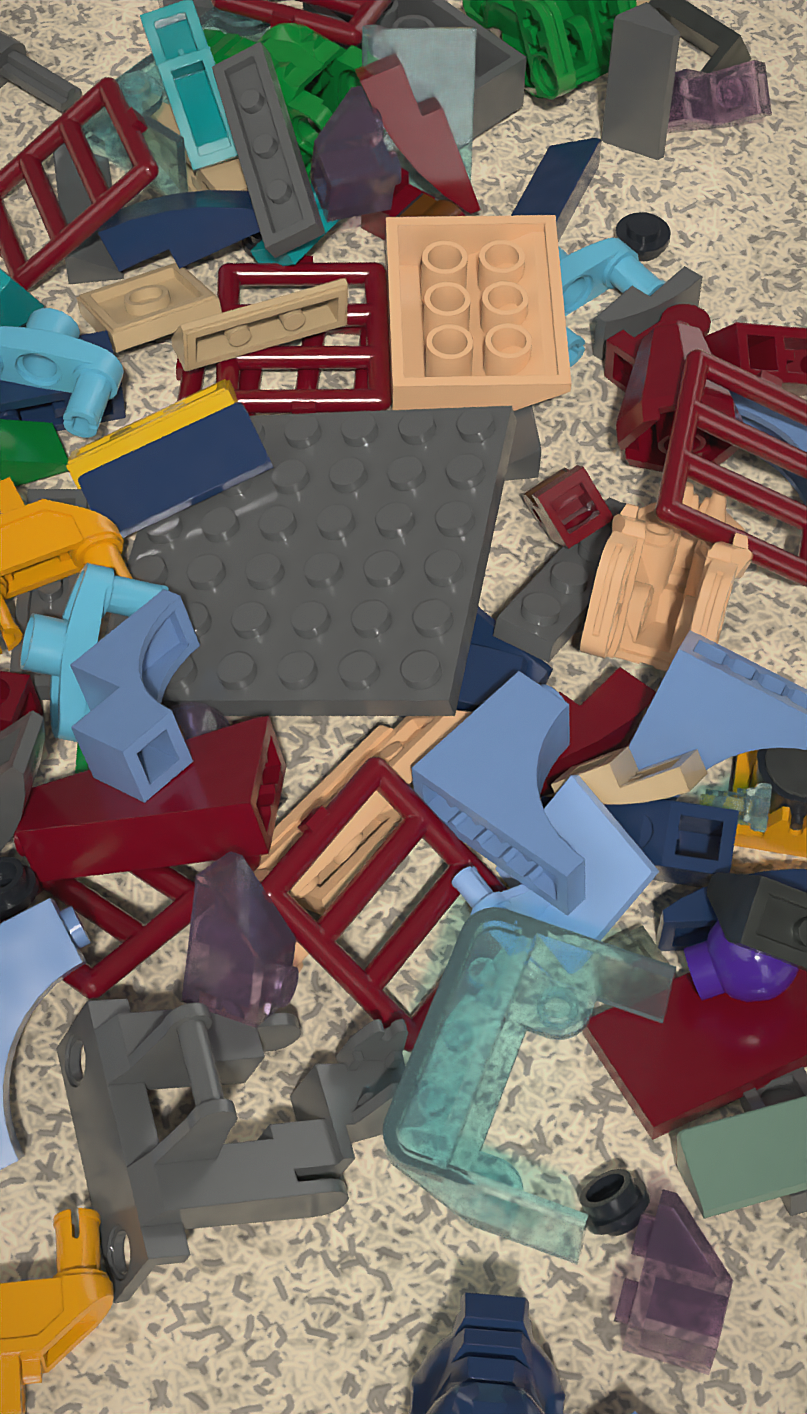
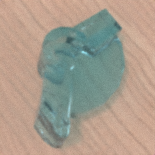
M757 783L755 788H737V793L706 789L705 794L700 795L699 805L739 810L737 824L750 826L752 831L765 832L768 828L772 786L768 783Z

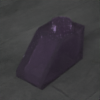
M229 851L196 875L181 1002L186 1004L203 1003L208 1006L209 1011L257 1028L280 1007L284 1008L290 1003L297 988L299 971L297 967L293 966L296 937L243 855Z

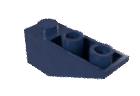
M541 796L543 809L553 797ZM655 800L622 805L603 804L659 870V873L653 880L704 888L708 886L710 879L715 873H730L739 810L672 800Z

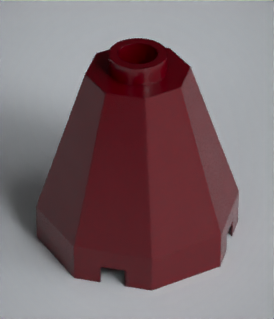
M666 321L659 324L641 340L616 421L617 444L621 451L625 449V457L630 466L663 472L686 356L695 349H701L711 354L700 328L689 326L684 321ZM706 379L702 403L743 422L729 390ZM697 428L692 453L720 465L741 448Z

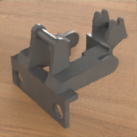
M128 999L87 1001L56 1050L92 1209L101 1216L99 1226L100 1245L107 1275L113 1283V1303L128 1301L156 1265L184 1263L191 1254L185 1229L311 1218L332 1213L343 1207L348 1202L349 1196L344 1181L338 1178L355 1160L351 1143L401 1129H417L423 1122L421 1117L428 1094L424 1082H417L411 1086L402 1054L408 1036L405 1020H396L386 1029H384L381 1020H373L351 1036L336 1055L337 1063L315 1064L290 1095L296 1122L269 1124L256 1141L224 1144L238 1117L233 1101L225 1099L221 1085L246 1083L265 1058L264 1052L285 1048L298 1040L301 1030L297 1017L291 1013L257 1015L254 1003L219 1006L188 1003L170 1010L131 1013ZM82 1045L84 1046L85 1051L84 1076H82L80 1070V1052ZM191 1087L196 1107L183 1122L159 1143L147 1090ZM126 1235L128 1236L130 1246V1264L128 1270L126 1268L123 1255L124 1240Z

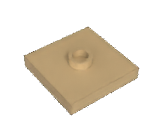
M176 263L80 294L79 297H76L82 317L96 332L108 331L112 349L115 352L175 333L181 324L222 313L219 298L185 267L179 269Z

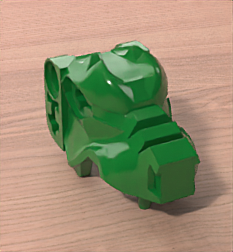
M462 0V5L468 17L526 56L524 90L534 97L554 100L577 88L579 84L585 81L589 83L608 73L614 19L618 14L636 7L637 2L636 0Z
M279 23L268 29L257 42L245 37L242 38L238 34H224L221 30H203L215 64L258 42H261L270 52L310 184L325 178L333 171L332 161L341 153V137L359 146L369 148L375 146L387 134L376 116L355 72V69L379 60L372 54L354 45L345 49L309 27L296 23ZM366 107H368V108L364 111V116H363L362 114H360ZM308 118L315 123L323 135H320L313 129ZM315 156H317V157L312 161V163L309 162L312 158H314Z

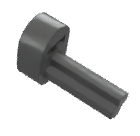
M0 30V88L11 81L61 112H65L81 98L82 91L80 88L27 57L25 45Z

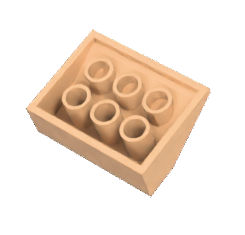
M555 215L386 217L385 269L387 272L391 410L512 406L513 411L571 392L572 383Z

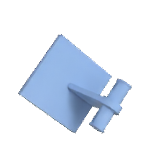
M571 775L544 808L550 823L560 837L585 859L586 899L568 916L498 866L495 870L510 887V889L503 892H493L478 873L475 866L464 868L452 880L453 887L459 891L472 908L470 917L479 929H488L502 946L507 956L519 953L528 945L531 939L518 922L537 921L572 966L579 965L659 873V870L579 775Z

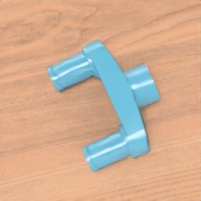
M619 238L604 239L571 254H567L559 247L565 316L608 289L617 288L621 293H624L631 286H634L651 296L666 283L638 261V254ZM566 326L570 367H572L584 353L585 347L583 345L585 340Z
M41 308L35 310L29 316L26 327L0 326V380L72 393L63 415L65 429L78 437L90 438L95 436L107 402L117 394L124 370L117 357L100 346L79 339L80 330L78 324L72 317L56 309Z
M86 563L73 586L62 619L35 613L31 614L24 634L20 666L22 670L51 675L50 719L55 738L77 742L71 727L90 712L70 664L98 642L101 619L105 616L106 612L130 617L163 589L168 591V586L114 575L113 568Z

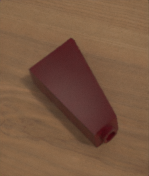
M256 717L184 740L193 762L145 803L95 779L90 770L32 787L21 820L13 834L18 854L27 858L39 882L269 854L287 767L270 717Z

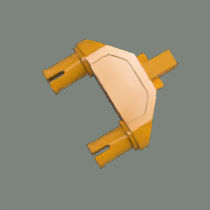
M10 477L0 481V634L8 651L14 649L20 643L23 634L16 625L5 600L79 573L86 563L113 568L114 575L133 579L121 556L124 540L116 524L110 519L83 507L47 499H41L25 505Z
M78 1208L80 1233L78 1238H75V1224H72L71 1209L61 1211L54 1216L53 1227L56 1240L57 1274L52 1278L0 1283V1414H26V1384L42 1383V1373H48L101 1323L113 1304V1283L107 1273L101 1271L99 1233L101 1216L93 1209Z

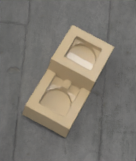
M629 746L570 767L551 786L556 794L571 775H579L603 804L622 805L666 799L690 792L708 773L698 749L639 770Z

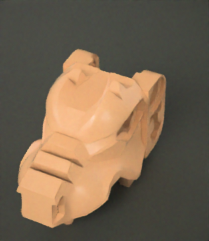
M690 482L686 483L683 504L745 532L744 528L726 511L725 495L714 490L711 497H705L703 502L700 503L699 495L694 493V485ZM657 502L639 509V506L627 503L622 512L613 518L612 534L604 547L599 562L582 634L580 652L604 659L606 657H616L637 664L645 663L654 666L655 669L667 672L690 630L718 644L734 580L740 579L744 575L753 559V553L748 549L747 535L736 533L733 544L720 541L711 545L661 522L655 512Z

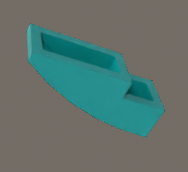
M183 0L141 14L142 27L193 172L237 158L238 154L212 66L216 64L210 47L207 44L193 0Z

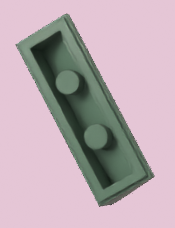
M807 1095L683 1129L676 1136L677 1168L704 1219L807 1190Z

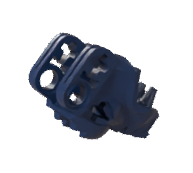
M465 1292L460 1299V1312L456 1315L452 1332L426 1355L410 1383L411 1404L409 1414H564L565 1391L553 1363L544 1350L533 1340L532 1325L529 1319V1301L527 1298Z

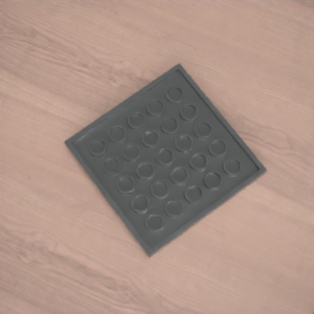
M512 406L249 416L272 462L273 468L137 531L127 562V568L132 578L168 586V591L180 595L200 644L179 666L165 689L161 705L172 710L174 716H455L517 420ZM111 613L104 637L125 621L128 616Z

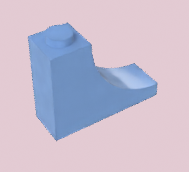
M691 630L679 647L629 745L639 770L698 749L706 770L730 757L759 749L795 748L807 750V689ZM680 795L660 800L676 801Z
M518 671L412 767L413 788L420 798L461 841L568 916L586 899L585 859L574 851L554 829L543 809L540 794L551 767L570 745L569 704L565 702L563 697L554 688L544 684L539 685Z
M51 898L0 923V1170L25 1156L17 1139L12 1121L9 1087L11 1066L22 1031L33 1011L49 991L71 972L87 963L80 949L91 943L73 906L71 905L60 911L55 900Z

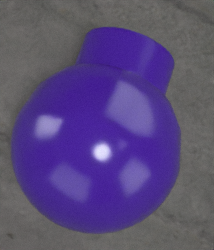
M719 921L709 931L706 941L684 948L690 974L702 1001L726 993L731 998L745 1002L770 1000L783 993L791 985L799 968L775 958L728 942Z

